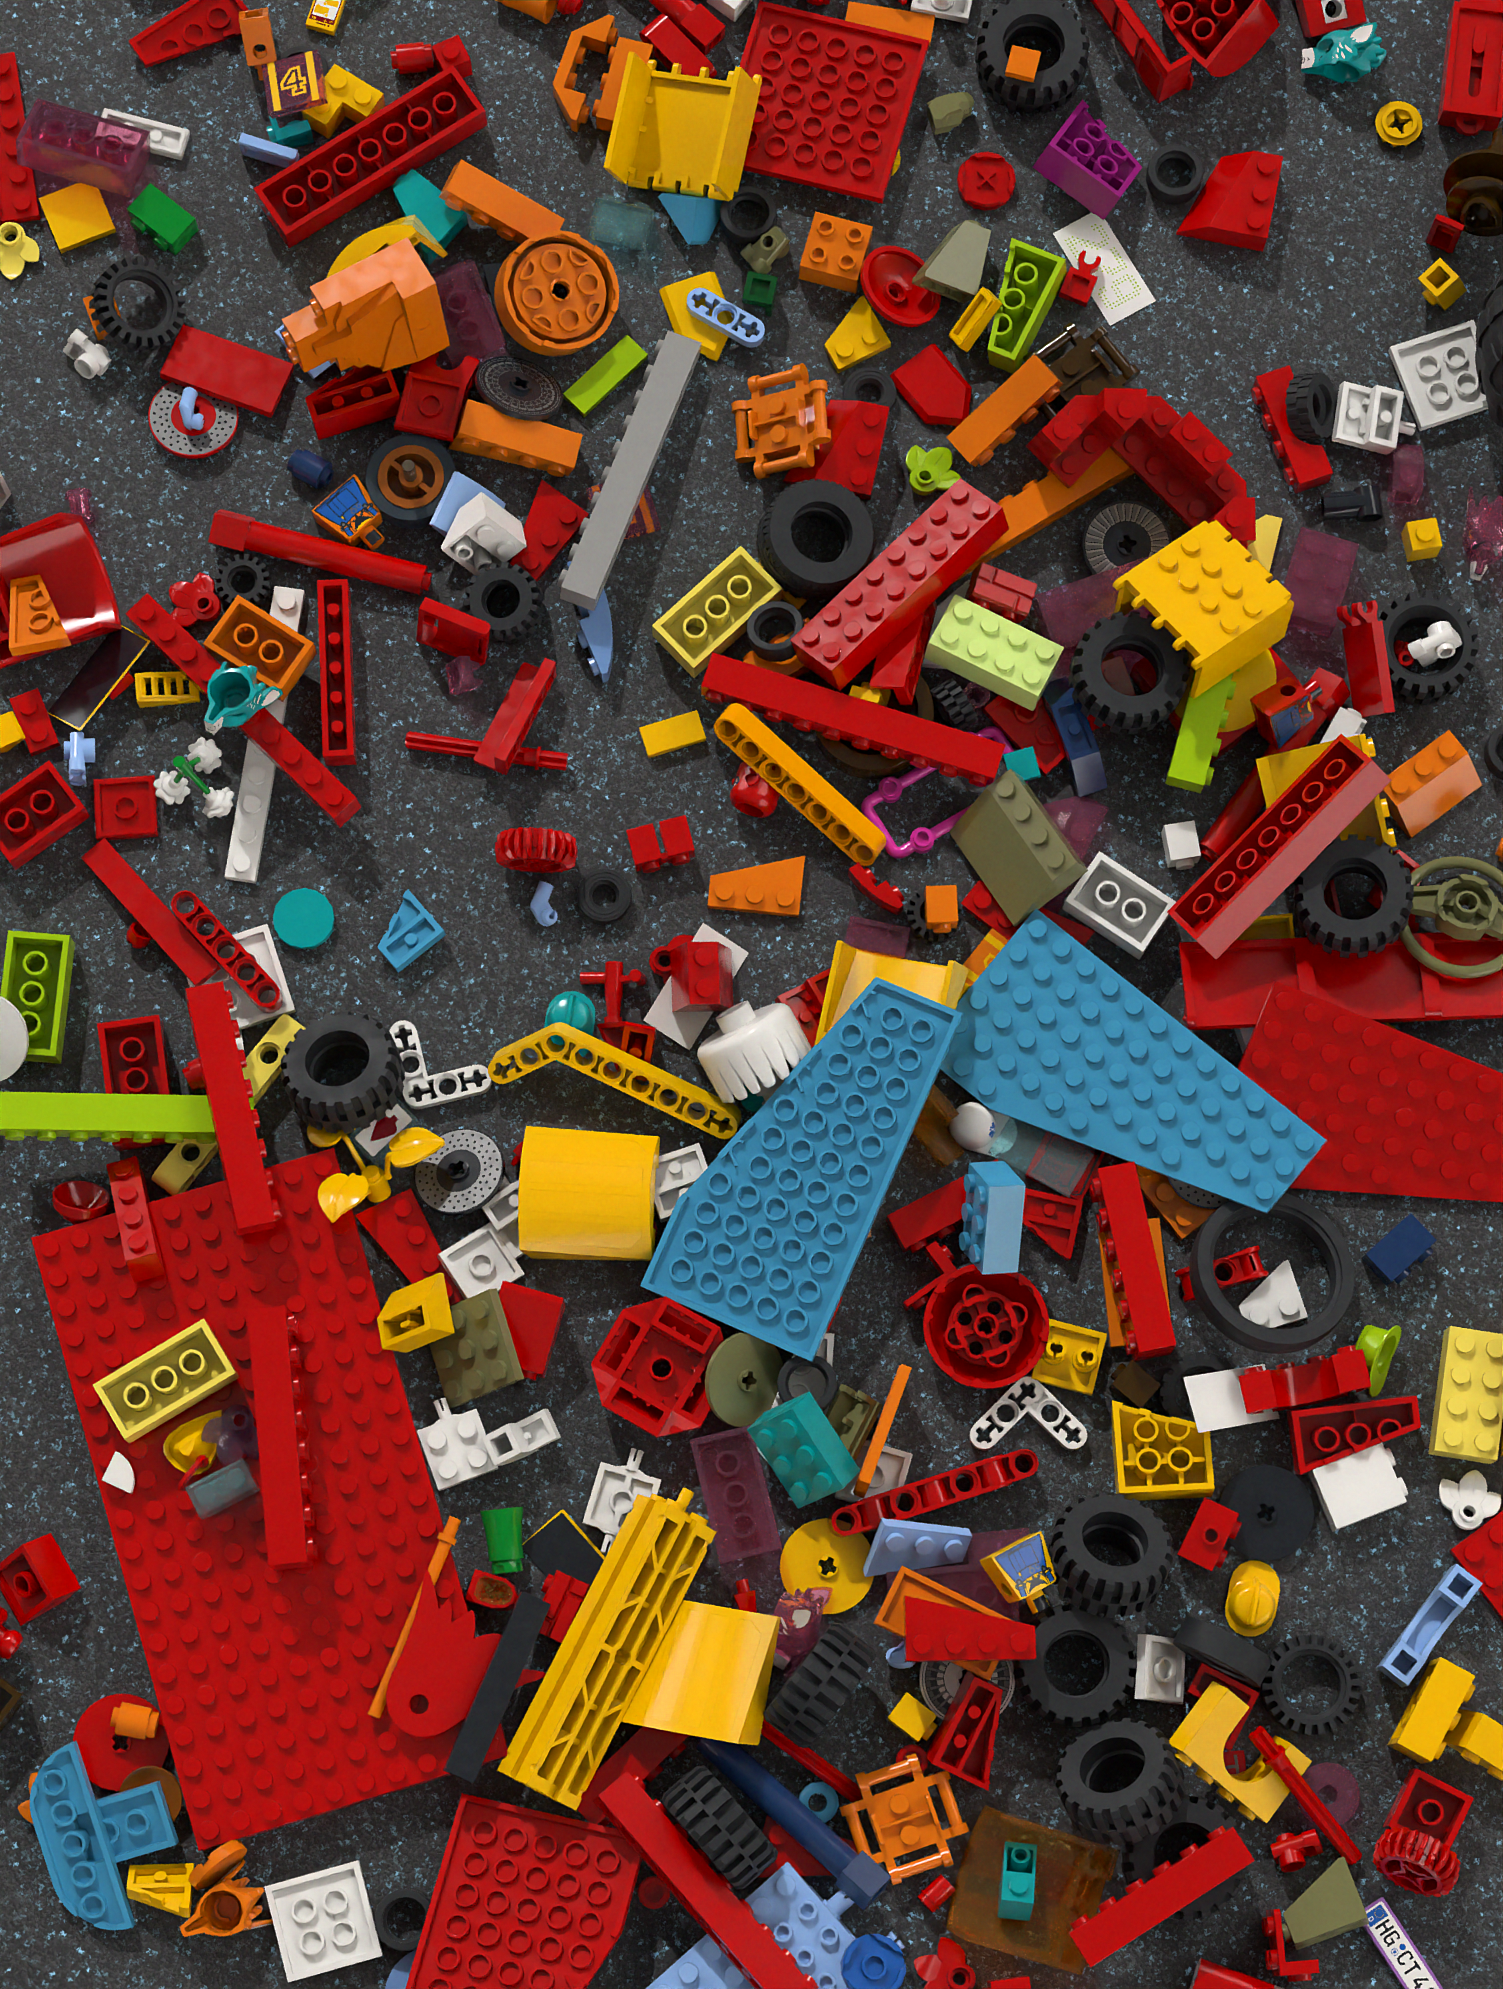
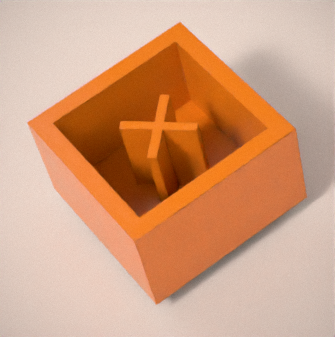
M815 211L800 262L799 279L856 294L860 282L861 266L867 257L872 241L873 226Z

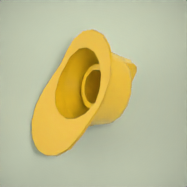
M1249 1560L1240 1564L1233 1571L1230 1579L1225 1616L1229 1626L1236 1633L1243 1636L1263 1634L1272 1626L1280 1593V1581L1276 1572L1268 1564Z

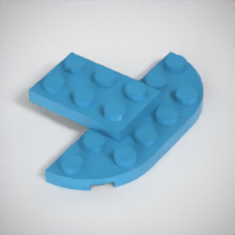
M76 1740L54 1752L39 1770L30 1793V1812L53 1887L63 1905L75 1917L78 1915L82 1919L94 1924V1927L100 1929L124 1930L133 1928L136 1924L116 1863L177 1845L179 1843L178 1836L160 1781L96 1800Z

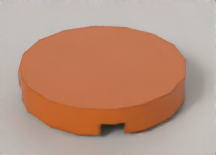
M231 1840L221 1845L209 1854L210 1856L207 1857L209 1860L204 1866L198 1864L189 1875V1882L197 1891L212 1885L242 1860L246 1855L247 1848L240 1840Z

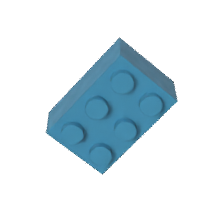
M1005 1161L969 1163L968 1174L964 1176L966 1203H963L961 1208L964 1227L963 1232L959 1235V1246L981 1274L1018 1272L1026 1185Z

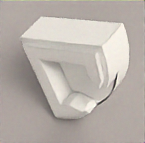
M115 1451L102 1481L132 1494L135 1486L133 1469L129 1461L122 1454Z

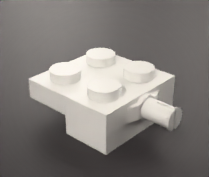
M1346 381L1342 382L1339 386L1332 441L1385 455L1392 452L1397 446L1398 432L1410 436L1415 432V429H1413L1416 427L1415 423L1400 420L1404 392L1379 385L1369 388Z
M699 1143L659 1156V1168H656L654 1205L661 1223L669 1220L679 1197L708 1168Z
M504 1175L503 1182L499 1188L500 1191L481 1209L516 1260L524 1255L519 1250V1180L510 1184Z
M446 1397L440 1399L444 1411H442L439 1400L433 1402L440 1419L433 1425L417 1431L439 1491L498 1469V1466H494L482 1440L486 1433L477 1409L463 1414H451Z

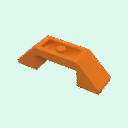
M604 16L572 31L555 75L553 95L571 130L574 132H578L581 123L585 124L587 122L590 112V106H587L586 94L573 90L577 80V73H575L577 64H583L587 49L606 55L609 45L614 46L619 30L615 28V16Z

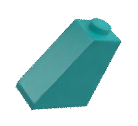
M413 168L407 175L402 174L394 183V198L402 216L406 217L415 214L443 249L467 225V213L462 210L456 211L449 208L445 204V200L439 198L441 191ZM421 241L417 244L424 261L430 265L438 257V254Z

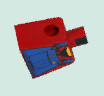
M1286 677L1250 699L1259 734L1277 751L1282 749L1313 721L1315 716L1311 702L1322 694V689L1318 683L1311 679L1303 686H1300L1292 677Z

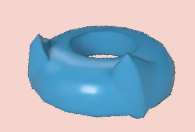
M817 1781L805 1786L799 1793L798 1799L809 1808V1798L815 1793L823 1794L826 1798L825 1807L820 1811H811L825 1823L831 1820L837 1812L839 1806L838 1796L831 1786L824 1781Z

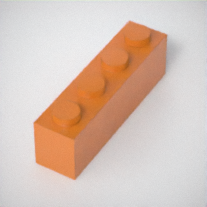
M462 159L453 167L439 195V198L445 200V204L449 208L466 212L471 215V219L482 226L488 225L497 230V234L500 237L509 241L514 240L520 244L536 234L560 230L565 220Z
M1034 354L946 438L971 465L976 467L980 464L982 466L993 457V450L1000 443L1005 445L1016 435L1015 429L1023 422L1025 424L1029 423L1038 414L1037 409L1045 401L1050 403L1060 394L1059 388L1063 383Z

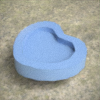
M904 1641L897 1647L889 1649L886 1653L889 1665L894 1668H910L916 1663L905 1662Z

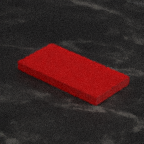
M183 324L160 371V378L184 387L194 388L200 393L272 418L294 371V364Z

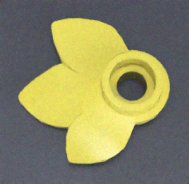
M6 222L0 226V270L6 278L14 280L22 274L25 261H39L40 251L35 240L27 237L24 229L19 224ZM9 235H16L15 240L11 242L6 240Z

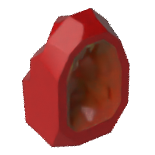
M475 1569L465 1600L493 1610L508 1611L513 1609L518 1593L516 1587L509 1580Z

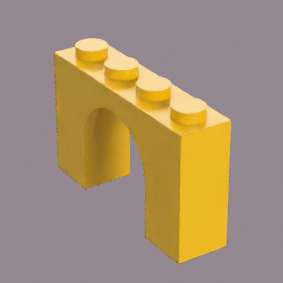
M1212 1681L1170 1738L1169 1742L1172 1748L1177 1751L1174 1756L1185 1766L1190 1767L1193 1765L1198 1770L1195 1775L1206 1784L1211 1786L1214 1783L1219 1788L1216 1793L1231 1804L1233 1801L1237 1802L1240 1805L1237 1811L1247 1819L1253 1821L1256 1817L1268 1823L1290 1790L1270 1765L1263 1763L1262 1759L1264 1756L1262 1754L1246 1771L1238 1774L1228 1773L1223 1760L1224 1746L1228 1736L1249 1709V1706L1228 1688ZM1275 1735L1273 1740L1277 1745H1282L1285 1748L1286 1756L1302 1776L1312 1761L1293 1744Z

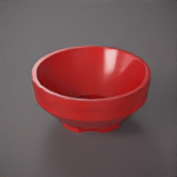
M67 1181L57 1185L52 1192L53 1207L64 1219L69 1220L74 1225L101 1217L107 1211L110 1202L109 1193L103 1187L86 1181Z

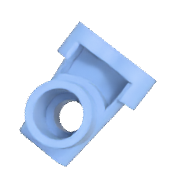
M71 732L70 741H64V760H69V783L71 785H84L86 783L85 763L95 762V738H84L83 732Z

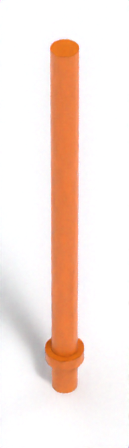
M449 1516L443 1533L439 1532L437 1539L440 1541L428 1567V1572L434 1586L451 1545L455 1546L457 1541L455 1535L461 1520ZM422 1584L368 1712V1715L380 1719L386 1705V1691L389 1679L404 1648L416 1614Z

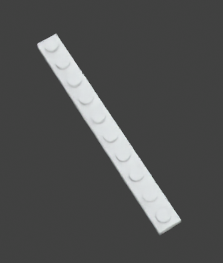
M274 586L270 615L299 633L305 590ZM288 696L283 702L277 699L265 707L282 725L284 723ZM249 739L224 877L227 880L256 884L276 765Z

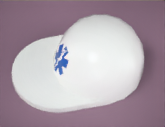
M968 1102L962 1104L953 1112L950 1118L949 1131L952 1139L959 1146L967 1150L989 1156H999L1008 1152L1015 1144L1017 1128L1014 1120L1009 1116L991 1111L980 1103Z

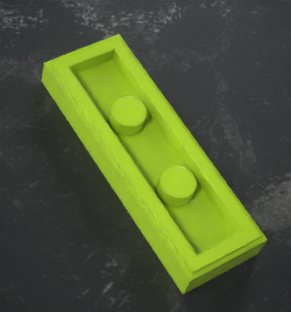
M626 335L563 393V398L583 417L587 416L648 359V354L633 339Z

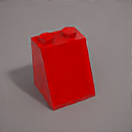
M686 942L670 951L672 1012L725 1011L734 1006L732 951L730 948L719 942Z
M503 1281L499 1297L524 1379L536 1381L537 1377L544 1378L566 1308L564 1298Z

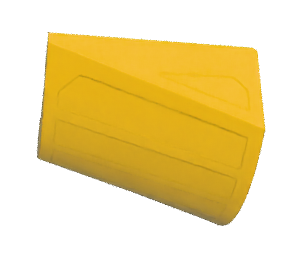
M414 214L389 222L356 238L336 258L328 272L327 278L407 237L413 247L421 241L442 258L448 254Z
M837 940L815 1045L821 1041L846 1013L850 1005L875 977L956 1010L969 969L953 960H949L947 966L912 961L855 949L847 943Z
M526 1126L519 1175V1250L531 1259L651 1261L655 1253L656 1230L653 1228L656 1168H659L660 1137Z
M682 1600L621 1722L737 1744L759 1745L781 1617Z

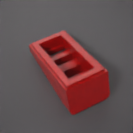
M1437 214L1425 242L1448 253H1453L1465 225Z

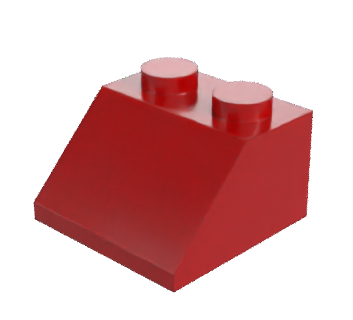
M51 1533L22 1544L0 1563V1589L20 1626L66 1601L81 1589L75 1574L69 1567Z

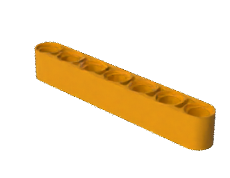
M738 703L730 704L714 724V732L717 737L756 773H759L767 783L854 862H859L862 866L873 864L886 845V837L883 832L746 707Z

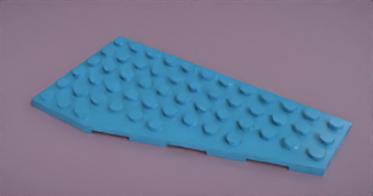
M1038 909L1031 913L957 1004L956 1010L963 1013V1017L940 1070L989 1110L1123 1160L1134 1161L1140 1167L1222 1196L1265 1214H1268L1327 1142L1324 1137Z
M875 977L830 1031L808 1052L789 1076L784 1079L781 1086L757 1113L744 1124L719 1152L716 1159L692 1186L679 1197L640 1286L813 1362L963 1017V1013Z

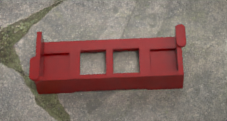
M1090 0L1135 64V71L1158 104L1184 88L1188 91L1192 89L1194 78L1190 72L1193 57L1190 53L1171 64L1127 0Z

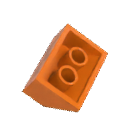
M1448 730L1387 775L1392 781L1382 790L1379 797L1380 799L1386 798L1389 814L1409 839H1411L1480 788L1482 783L1468 752L1451 731Z

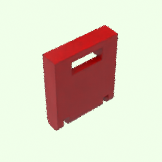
M425 597L419 607L416 641L476 666H483L485 664L490 624ZM437 619H438V627L434 626V624H435V622L437 621Z

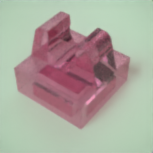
M458 656L445 666L450 695H461L483 684V679H475L473 677V672L480 668V664L471 661L470 656Z

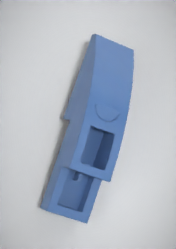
M572 561L567 562V569H569ZM603 589L594 611L577 605L579 613L584 619L579 620L580 631L576 632L582 649L588 648L592 657L587 660L593 675L599 674L602 683L609 680L613 659L612 621L607 596Z

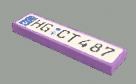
M1380 1897L1365 1907L1369 1924L1364 1925L1363 1928L1403 1989H1443L1384 1897Z

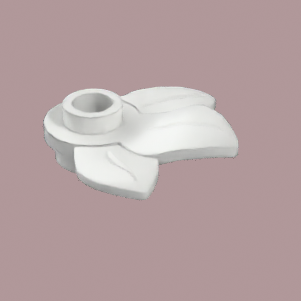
M1477 1470L1466 1473L1459 1484L1448 1479H1442L1440 1482V1501L1444 1507L1452 1511V1519L1461 1529L1473 1530L1479 1527L1484 1518L1494 1516L1500 1509L1501 1495L1487 1492L1486 1480ZM1468 1509L1472 1511L1474 1516L1467 1517L1463 1510Z

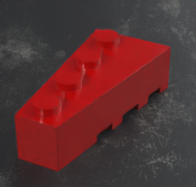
M1414 1395L1286 1411L1295 1474L1299 1475L1421 1428L1417 1396Z
M910 1596L903 1597L905 1662L1036 1659L1035 1626Z

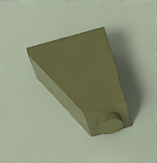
M965 220L953 227L913 277L912 284L963 304L973 299L978 293L991 230L982 227L979 222L974 220Z
M1344 1857L1338 1858L1283 1913L1286 1923L1282 1924V1931L1286 1942H1294L1296 1950L1369 1924L1366 1911Z

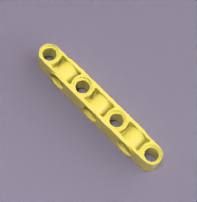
M287 1013L279 1017L261 1041L246 1057L247 1068H242L244 1080L250 1079L254 1106L281 1074V1059L283 1055H286L284 1050L288 1042H294V1035L300 1028L306 1029ZM266 1052H277V1060L271 1064L264 1063L262 1058ZM184 1139V1142L177 1143L156 1169L151 1180L171 1196L185 1192L218 1152L217 1140L215 1139V1143L212 1144L197 1143L196 1139ZM191 1147L198 1148L200 1154L197 1159L193 1161L185 1160L184 1154L186 1150Z

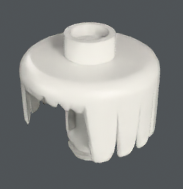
M744 1001L725 1010L715 1018L720 1030L701 1043L697 1056L723 1103H734L733 1095L738 1100L747 1098L748 1094L744 1087L745 1084L752 1094L763 1096L764 1101L762 1104L764 1105L790 1074L786 1060L794 1069L812 1047L788 1005L774 1003L753 1011L750 1003Z

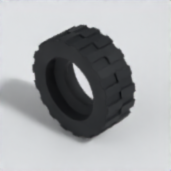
M1323 372L1295 375L1293 380L1289 382L1285 399L1286 416L1288 417L1291 431L1298 439L1303 441L1328 438L1333 433L1337 406V394L1333 383L1328 375L1326 376Z

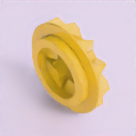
M1402 101L1390 102L1384 105L1376 116V133L1380 135L1382 142L1392 144L1393 148L1397 145H1404L1406 147L1409 143L1416 141L1421 133V115L1409 103ZM1394 117L1398 119L1399 123H1405L1402 134L1397 127H1391L1394 123Z

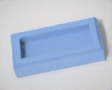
M241 133L238 142L241 154L285 169L300 160L298 150Z

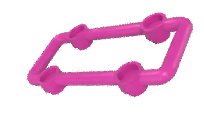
M995 726L986 727L977 733L968 731V733L987 739L992 738L996 742L1006 744L1003 754L1014 752L1004 733ZM928 766L926 769L917 767L898 779L886 777L880 781L878 790L868 795L861 804L863 815L885 835L886 845L884 849L895 859L904 858L913 852L919 854L929 852L933 848L934 840L949 832L970 808L968 806L931 829L925 827L917 828L912 832L910 841L900 847L896 845L873 807L882 801L886 803L898 801L904 788L937 770L936 768Z

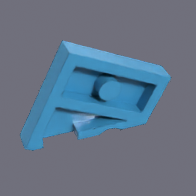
M409 889L404 892L402 896L404 900L397 914L394 913L389 923V930L383 935L378 945L381 954L398 973L446 935L441 926Z

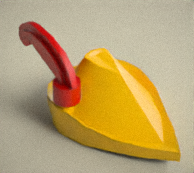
M222 1410L205 1414L184 1423L166 1438L163 1446L166 1458L175 1468L185 1473L178 1483L177 1490L183 1489L192 1476L201 1474L212 1466L218 1453Z

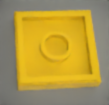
M94 177L38 198L61 254L116 232Z

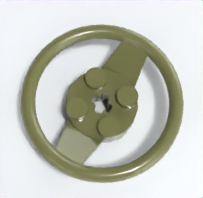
M1450 856L1429 861L1411 873V885H1414V896L1410 914L1434 918L1436 929L1455 939L1478 941L1486 933L1503 940V905L1498 902V897L1494 896L1486 880L1475 875L1461 874L1458 878L1451 879L1448 882L1445 881L1442 885L1416 886L1422 879L1432 873L1445 869L1460 868L1481 873L1494 880L1503 888V872L1478 859ZM1467 905L1468 910L1462 908L1461 906ZM1408 923L1404 931L1399 933L1401 941L1414 958L1429 969L1443 975L1456 978H1478L1503 969V954L1490 962L1480 965L1460 966L1449 964L1425 951L1413 937Z

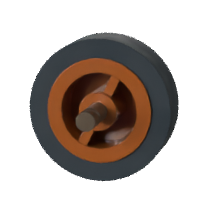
M418 434L400 435L384 442L370 458L366 469L367 491L371 500L379 509L382 518L387 522L406 529L424 528L430 526L429 523L456 469L448 451L437 441Z

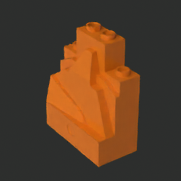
M408 237L310 286L313 299L309 300L310 305L282 319L285 331L281 335L288 347L286 352L294 365L299 363L304 373L327 361L330 364L335 362L341 372L353 365L361 368L367 364L381 368L383 372L419 362L450 346L436 282Z

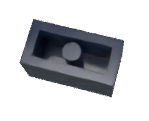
M1410 1213L1361 1259L1386 1286L1393 1280L1399 1284L1411 1273L1408 1266L1415 1260L1421 1264L1434 1252L1430 1246L1437 1240Z

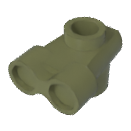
M775 225L753 245L749 243L740 254L757 273L767 274L773 268L771 264L774 260L783 258L788 253L790 239Z

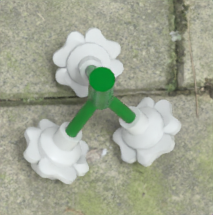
M200 737L196 743L188 746V750L191 752L187 756L189 762L182 756H176L173 759L174 766L179 770L178 773L176 771H171L169 774L165 771L160 773L159 779L153 783L157 789L155 794L157 797L164 799L168 805L173 804L174 801L177 804H182L184 797L190 793V789L186 787L188 780L183 778V776L189 777L204 792L203 796L206 800L202 812L208 818L214 816L220 818L230 812L233 806L231 800L234 792L230 791L228 787L216 791L212 787L208 788L193 772L192 767H195L197 772L204 770L206 774H210L214 768L221 766L219 757L222 756V751L216 747L215 741L212 739L206 741L205 738Z

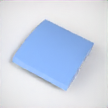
M454 471L429 524L446 537L458 510L480 492L484 493L503 509L506 503L477 482Z

